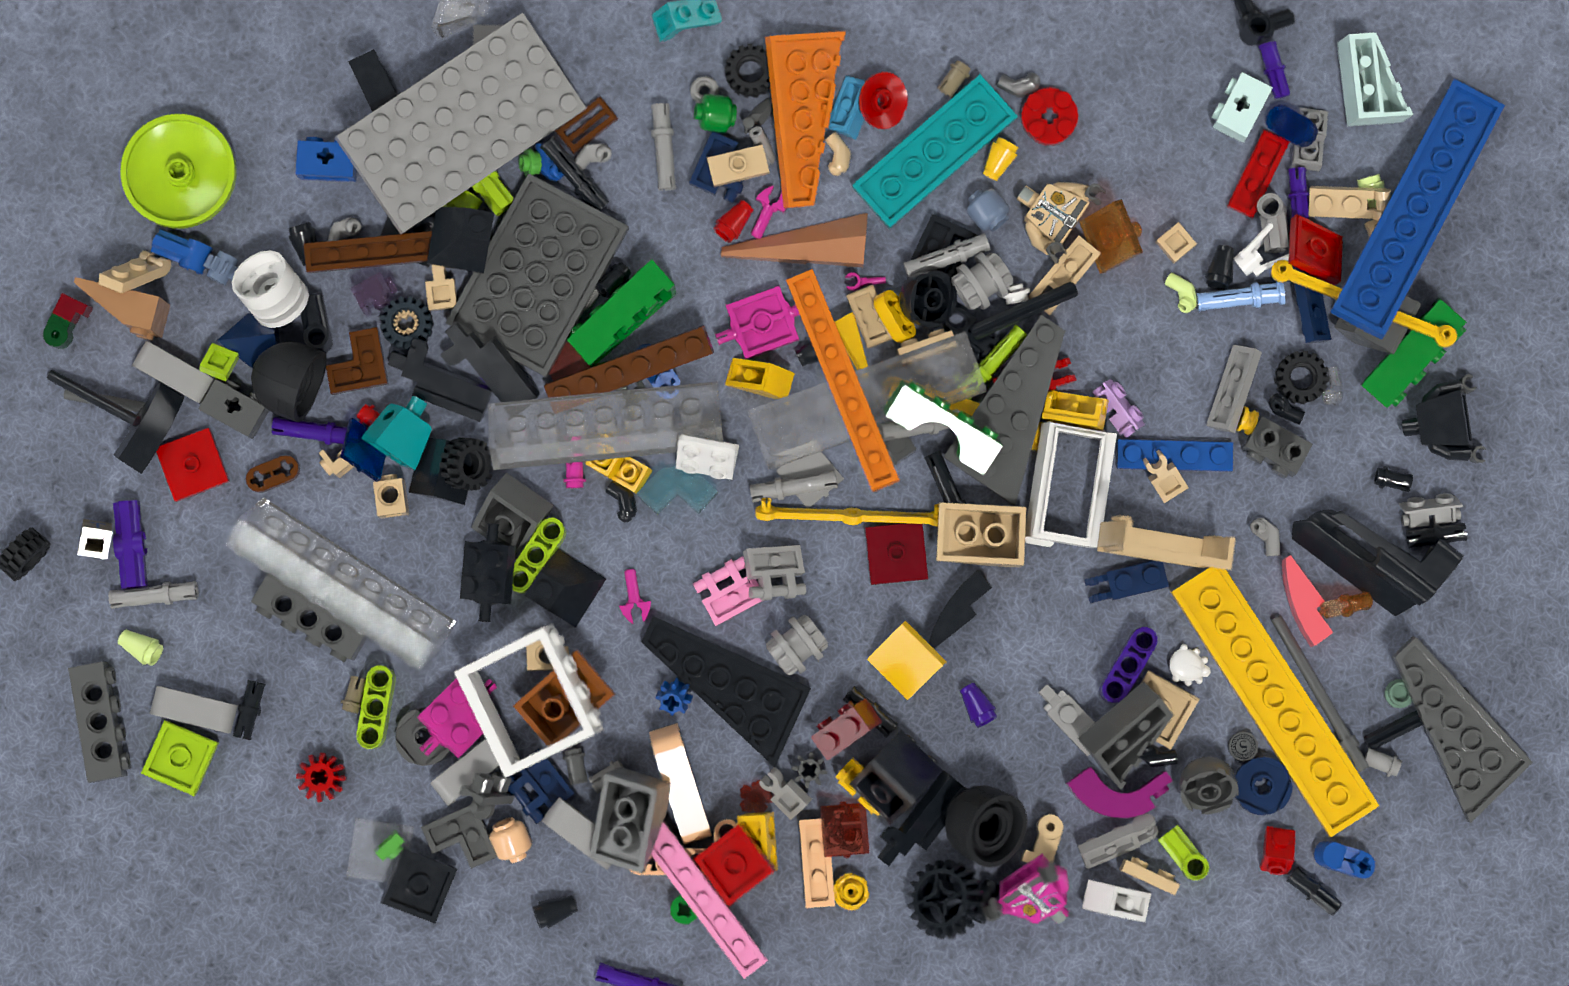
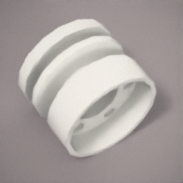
M272 250L261 251L247 258L240 264L232 279L234 293L258 322L268 328L281 327L292 322L302 313L308 302L309 293L307 286L293 271L283 256Z

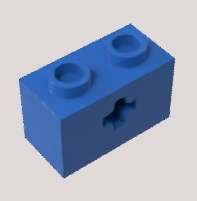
M306 137V141L298 140L296 175L299 179L357 181V170L336 139H334V142H323V138ZM327 153H330L334 159H329L328 164H325L321 158H326Z

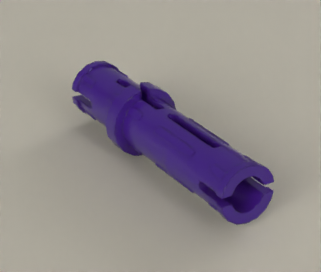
M274 417L272 422V435L318 440L325 442L326 445L339 443L358 446L360 441V435H358L360 434L359 428L336 426L333 422H328V424L307 421L295 422L279 417Z
M602 962L599 964L595 981L608 983L613 986H677L661 981L660 977H646L612 967Z

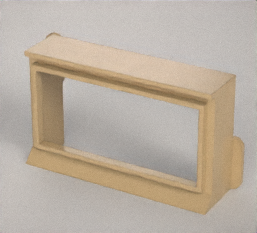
M1115 516L1111 518L1113 521L1100 523L1097 551L1196 568L1232 569L1234 537L1204 536L1203 539L1134 528L1132 527L1133 520L1127 516Z

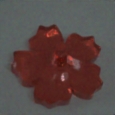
M760 780L752 782L751 787L744 784L740 788V797L744 799L739 804L742 811L750 813L754 809L755 813H762L768 808L765 803H773L770 799L774 795L761 787L759 784Z

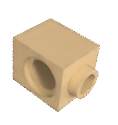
M397 474L380 476V481L373 482L377 516L379 518L409 515L404 479L397 478ZM390 488L397 489L398 498L396 501L386 503L384 500L385 492Z
M536 641L526 646L528 671L554 670L552 663L545 664L541 660V652L544 650L541 641ZM564 646L567 654L569 655V647Z

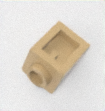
M357 445L353 448L347 446L336 455L338 457L336 461H333L325 450L319 452L323 458L319 462L329 476L334 473L339 478L367 458Z

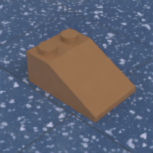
M75 277L73 283L122 324L130 328V333L135 334L138 338L153 341L154 336L163 337L170 304L162 298L133 290L119 293L99 285V282Z

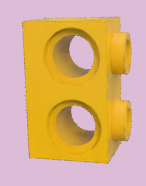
M774 812L746 813L737 816V825L740 823L744 825L777 871Z

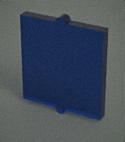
M352 418L348 423L340 458L354 466L357 472H362L378 482L381 480L386 455L361 439L368 428Z

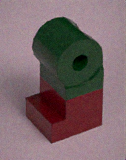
M62 293L44 328L43 338L45 342L57 349L68 347L72 343L73 330L80 316L89 318L93 308Z

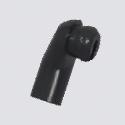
M612 481L605 492L618 500L620 510L617 513L618 518L623 522H629L637 512L635 496L623 486Z

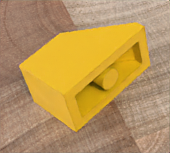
M732 358L725 385L768 398L787 401L795 373L772 363Z

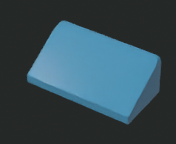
M850 76L845 77L832 108L827 129L854 140L857 139L864 122L859 106V96L866 80Z

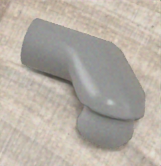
M753 127L749 132V136L755 146L763 144L769 167L770 164L773 165L775 162V155L770 141L761 127Z
M1264 518L1253 520L1250 524V529L1252 533L1265 541L1266 556H1281L1278 528Z

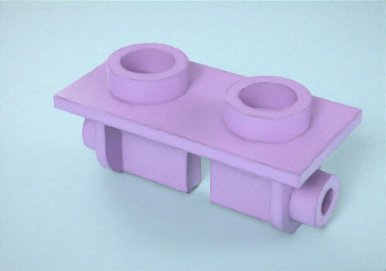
M1110 379L1102 383L1106 389L1101 385L1092 393L1095 395V398L1109 400L1107 413L1112 409H1115L1117 412L1109 420L1120 435L1124 434L1128 438L1136 432L1133 426L1138 430L1145 425L1142 421L1144 417L1135 405L1131 406L1126 400L1124 388L1118 382L1114 383Z

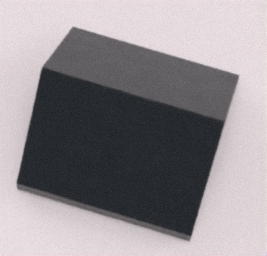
M428 438L419 463L413 472L409 493L465 505L468 490L451 487L450 484L445 482L447 477H442L441 472L445 470V468L440 467V462L445 460V458H441V453L448 452L444 447L447 444L452 445L451 442L443 439ZM469 453L463 462L465 474L469 472L472 464Z

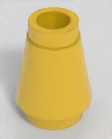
M998 137L996 143L992 142L982 174L998 181L999 177L1002 176L1018 156L1015 153L1019 147Z

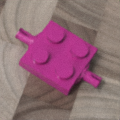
M780 286L726 305L730 317V329L715 333L718 345L735 339L742 349L745 360L799 341L794 326V317L799 316L800 313L796 305L790 306L783 297Z
M457 678L417 717L427 727L431 735L420 746V750L423 752L431 744L424 753L427 756L440 744L448 748L459 759L484 734ZM488 679L484 683L485 687L487 688L493 681ZM495 683L487 690L489 695L497 688Z

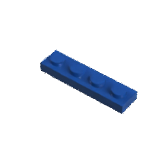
M1117 440V469L1147 470L1143 459L1147 458L1150 464L1157 463L1159 457L1156 451L1160 450L1167 459V465L1173 462L1179 471H1233V442Z

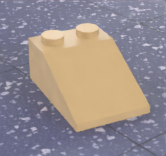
M939 503L936 561L999 567H1022L1024 565L1026 507Z

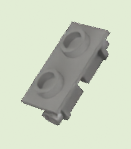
M1448 493L1438 494L1435 499L1409 498L1407 502L1399 503L1400 508L1405 513V515H1401L1402 525L1408 526V528L1429 526V515H1433L1434 524L1455 523L1456 520L1461 519L1460 507H1463V504L1456 496Z

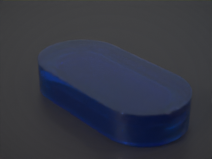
M1278 105L1273 107L1267 114V127L1298 147H1307L1315 141L1318 134L1316 124L1285 105Z

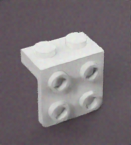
M683 434L679 436L676 469L689 474L700 473L710 475L716 479L726 478L732 480L739 445Z

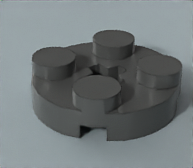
M426 708L414 709L405 714L399 721L396 729L395 741L400 755L408 762L420 766L437 764L450 752L448 748L440 744L429 756L424 753L431 744L423 752L420 750V746L425 742L418 743L417 740L420 737L418 732L421 729L427 732L428 729L417 717Z

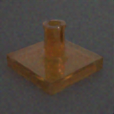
M1122 199L1113 201L1079 221L1087 242L1101 253L1095 261L1100 274L1111 271L1143 253L1138 240L1142 235V228L1138 222L1131 223Z

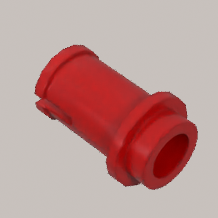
M365 404L357 414L356 418L360 420L359 423L361 425L365 423L370 427L380 415L379 412L374 410V405L369 406Z

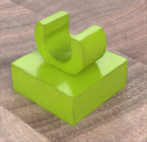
M212 343L199 365L200 371L227 381L239 360V354Z

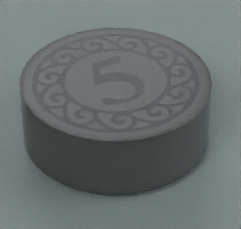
M1238 732L1229 739L1228 751L1234 759L1247 761L1256 755L1258 743L1252 734Z

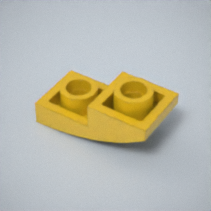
M600 439L585 463L590 468L637 495L653 471Z

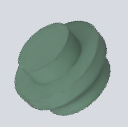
M1403 679L1393 680L1386 686L1384 695L1389 705L1395 708H1404L1411 704L1412 699Z

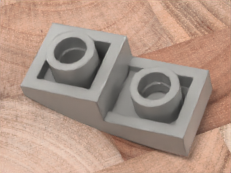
M1299 108L1292 168L1305 167L1306 170L1320 172L1324 140L1327 132L1328 111Z

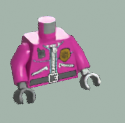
M1042 853L1000 881L999 900L992 898L989 900L990 906L982 907L988 921H995L1003 914H1008L1023 919L1026 918L1032 923H1039L1048 916L1057 924L1063 922L1069 915V911L1064 907L1067 903V892L1069 890L1067 870L1064 867L1056 866L1053 861L1049 862Z

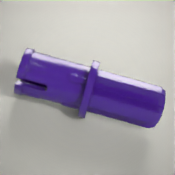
M1270 41L1260 45L1258 48L1266 69L1263 73L1268 76L1270 86L1273 87L1272 93L1274 98L1281 99L1289 96L1290 90L1284 73L1286 65L1281 62L1277 42Z
M1298 167L1299 179H1296L1295 168L1288 169L1290 194L1287 195V198L1291 200L1292 217L1298 214L1309 220V192H1307L1306 168Z

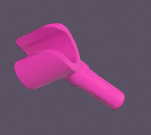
M852 272L845 276L846 278L855 277L858 280L855 286H847V289L850 291H858L862 286L886 284V277L860 278L858 274Z

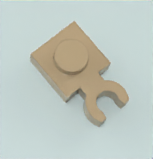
M1157 450L1156 453L1159 457L1157 463L1150 464L1147 458L1143 459V463L1147 470L1153 473L1148 478L1163 502L1166 503L1189 487L1174 463L1171 462L1167 465L1166 457L1160 450Z

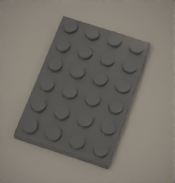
M528 173L489 243L484 274L473 272L446 324L452 326L458 322L467 334L474 332L482 344H486L496 336L516 362L547 378L567 339L570 337L572 328L579 321L596 290L597 283L602 279L629 227Z

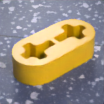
M886 290L875 296L873 302L875 310L893 340L901 344L912 339L916 335V328L914 323L910 322L903 314L897 294L892 290Z

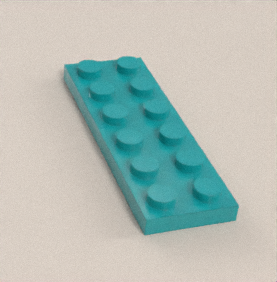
M980 74L852 185V188L888 229H891L1013 123L1018 116Z

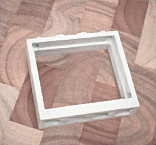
M553 624L545 626L454 672L505 778L604 730L598 717L601 714L596 708H593L589 700V689L583 681H580L576 673L577 665L573 657L567 654L563 646L564 638L562 635L559 636ZM540 640L584 730L520 760L478 670Z

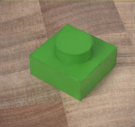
M394 830L374 849V852L382 861L387 857L392 860L403 850L401 844L404 842V839Z

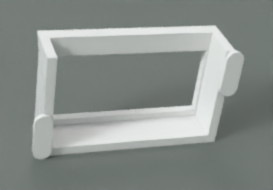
M1053 422L1041 423L1025 528V543L1051 547L1056 542L1079 547L1097 548L1100 523L1104 522L1117 433H1107L1105 430L1073 427ZM1058 432L1100 440L1086 538L1044 531Z

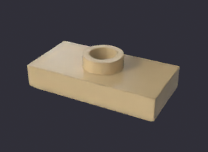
M763 144L707 158L714 187L770 174Z
M873 285L846 295L867 349L893 339L875 310L873 302L877 293Z

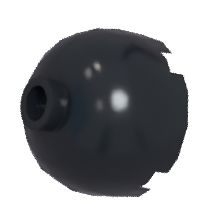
M924 270L915 272L905 280L899 292V305L903 314L910 322L922 327L934 328L943 325L940 323L953 315L957 304V290L955 286L951 285L948 279L950 277L947 274L936 270Z

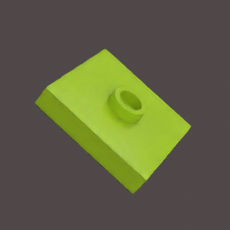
M164 720L141 774L189 795L196 796L219 742Z

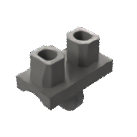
M493 772L492 776L484 773H475L472 784L462 786L459 792L462 796L473 797L471 811L480 820L489 819L494 813L495 805L512 804L515 795L507 792L512 779L510 777L505 778L501 772Z

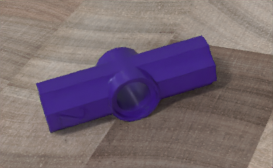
M138 500L113 503L116 533L113 535V548L115 557L119 561L121 589L147 587L145 556L148 550L147 548L144 549L146 534L142 530L140 503Z

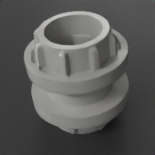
M980 252L974 256L975 266L970 269L965 264L956 268L958 274L951 279L952 285L956 287L958 296L968 309L980 307L982 310H985L990 306L988 297L996 293L1000 298H1003L1008 294L1007 288L1013 285L1012 275L1002 259L996 253L985 255Z
M806 615L801 616L797 620L794 616L791 617L788 622L792 628L782 635L775 629L770 633L773 638L766 643L767 650L786 675H792L797 670L802 674L807 670L802 663L812 655L819 661L824 657L821 652L828 647V642L823 634Z

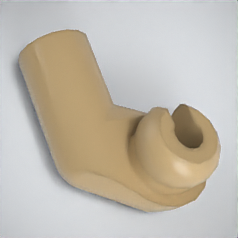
M835 132L825 141L834 152L833 162L828 165V169L831 174L839 176L849 168L851 152L837 132Z

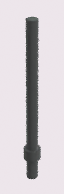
M1280 615L1271 620L1340 738L1341 743L1339 744L1345 753L1348 752L1359 773L1369 768L1370 766L1358 748L1360 744L1355 735L1351 736L1283 617Z

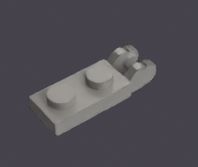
M1146 813L1142 816H1136L1132 823L1118 826L1109 833L1097 838H1090L1085 843L1078 845L1086 868H1093L1137 849L1152 839L1154 840L1158 836L1159 831L1155 825L1156 822L1153 815Z

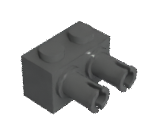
M1262 416L1258 419L1255 429L1249 435L1242 449L1247 452L1246 457L1259 464L1265 461L1273 466L1271 470L1274 473L1287 478L1288 475L1293 477L1297 474L1313 444Z

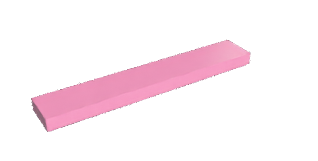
M663 821L651 853L652 857L745 979L765 964L768 959Z

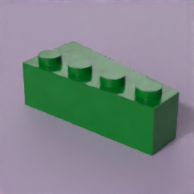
M651 259L625 285L620 286L604 305L600 304L590 313L591 317L584 324L580 322L572 328L570 337L567 339L569 345L589 367L597 365L677 294L675 284Z
M1437 298L1432 304L1433 307L1430 311H1427L1419 319L1437 327L1443 325L1453 327L1457 333V341L1465 333L1466 329L1463 326L1467 322L1445 302ZM1411 330L1404 335L1395 353L1387 354L1361 383V386L1386 408L1391 404L1396 407L1406 397L1407 394L1404 390L1409 384L1417 385L1427 374L1423 369L1430 362L1436 364L1447 351L1443 349L1444 347L1437 345L1434 338Z

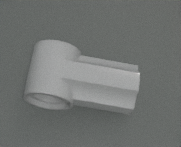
M1267 193L1257 203L1262 230L1269 223L1273 224V228L1263 238L1265 252H1285L1289 250L1290 242L1286 219L1287 208L1278 195ZM1269 204H1279L1276 213L1272 215L1265 213L1266 207Z

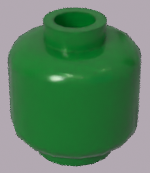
M705 94L700 103H695L693 117L695 120H698L702 130L724 133L728 131L730 126L734 127L737 106L732 103L731 98L728 96Z

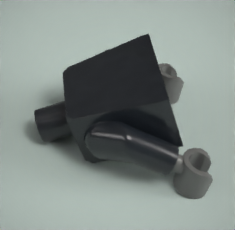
M1468 374L1459 381L1452 380L1436 384L1422 397V403L1416 405L1417 417L1402 420L1404 436L1420 434L1422 445L1428 446L1431 453L1447 460H1469L1472 463L1485 462L1484 459L1479 460L1476 457L1477 450H1486L1484 446L1469 448L1473 446L1466 394L1473 392L1477 387L1468 388L1465 385V380H1470L1473 376Z

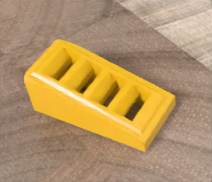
M851 312L835 321V325L850 359L859 374L864 375L867 373L868 364L855 315Z

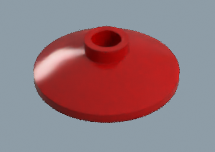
M878 72L870 76L863 84L859 96L860 111L865 121L874 128L889 129L896 126L904 117L908 104V95L901 79L890 72Z

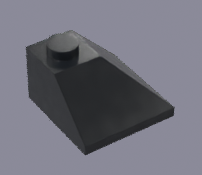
M441 207L436 210L427 264L484 274L494 212L462 207Z
M557 549L540 570L524 596L576 628L603 586L606 578Z

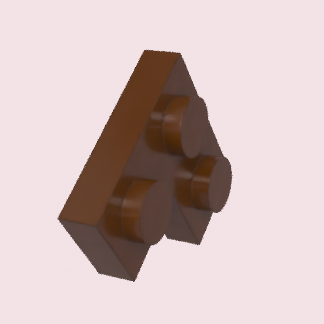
M375 327L349 332L354 360L326 366L330 393L336 395L388 385L379 329Z

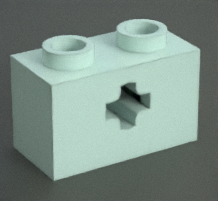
M1243 72L1238 80L1232 77L1225 91L1229 95L1225 105L1219 102L1212 116L1216 120L1213 128L1243 143L1273 87ZM1239 101L1244 103L1241 112L1236 110Z

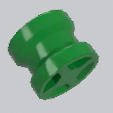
M682 895L675 898L670 907L672 918L680 924L693 922L697 915Z

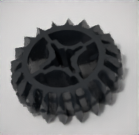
M948 859L945 863L942 860H937L935 865H925L926 873L922 871L916 872L919 881L910 882L915 887L914 892L907 893L908 897L913 898V902L909 903L907 907L915 910L910 917L912 920L918 921L917 927L921 930L925 929V933L928 936L935 935L938 939H944L947 936L949 939H955L957 933L959 935L966 934V927H975L972 918L982 917L976 911L977 907L984 906L982 901H978V897L982 896L984 892L981 889H976L981 881L973 878L975 872L971 869H966L965 864L960 862L956 864L955 861ZM949 876L954 877L958 881L962 891L954 890ZM930 907L937 909L938 916H941L942 923L938 922L933 917L930 911Z

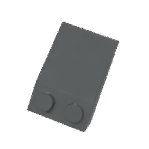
M622 767L605 773L590 857L641 874L644 873L667 812L672 783Z

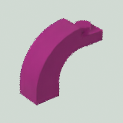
M1088 767L1065 784L1076 799L1088 809L1108 817L1129 818L1142 815L1154 809L1155 805L1149 797L1153 795L1157 799L1169 790L1167 784L1173 780L1166 771H1162L1137 790L1129 793H1118L1106 787L1092 767Z

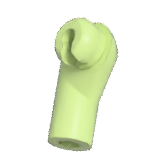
M1171 272L1165 281V285L1178 292L1179 310L1183 313H1189L1197 305L1195 287L1191 282Z

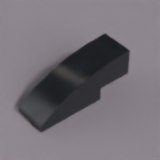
M159 382L137 414L141 417L140 424L136 427L130 424L128 427L129 433L113 455L142 474L169 431L184 397Z
M979 570L975 571L963 582L940 613L928 642L933 649L977 615L970 605L992 588Z

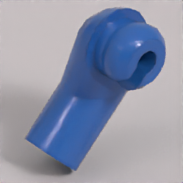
M544 143L536 144L535 148L540 153L542 162L540 173L549 180H561L564 176L545 152L539 148Z

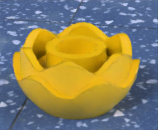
M853 873L844 874L834 884L835 901L844 909L857 910L869 898L867 882L859 875ZM849 889L853 890L852 894L848 893Z

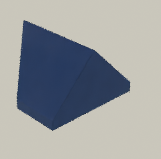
M252 313L246 314L217 340L225 348L238 353L239 359L252 369L262 352L280 343L278 327L268 328L262 326Z

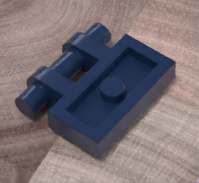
M712 131L689 181V185L716 196L720 186L714 187L707 158L736 151L738 142ZM744 180L721 185L727 189L723 199L729 203H734L737 195L742 193L744 188L742 183Z
M538 748L537 750H535V751H534L533 753H531L530 755H533V754H535V753L541 751V749ZM548 758L520 770L523 776L518 780L513 775L508 776L512 780L507 792L515 795V798L523 807V813L527 817L530 816L536 824L544 818V814L539 809L540 806L545 803L550 809L559 797L566 801L575 794ZM527 783L539 795L534 800L523 789Z

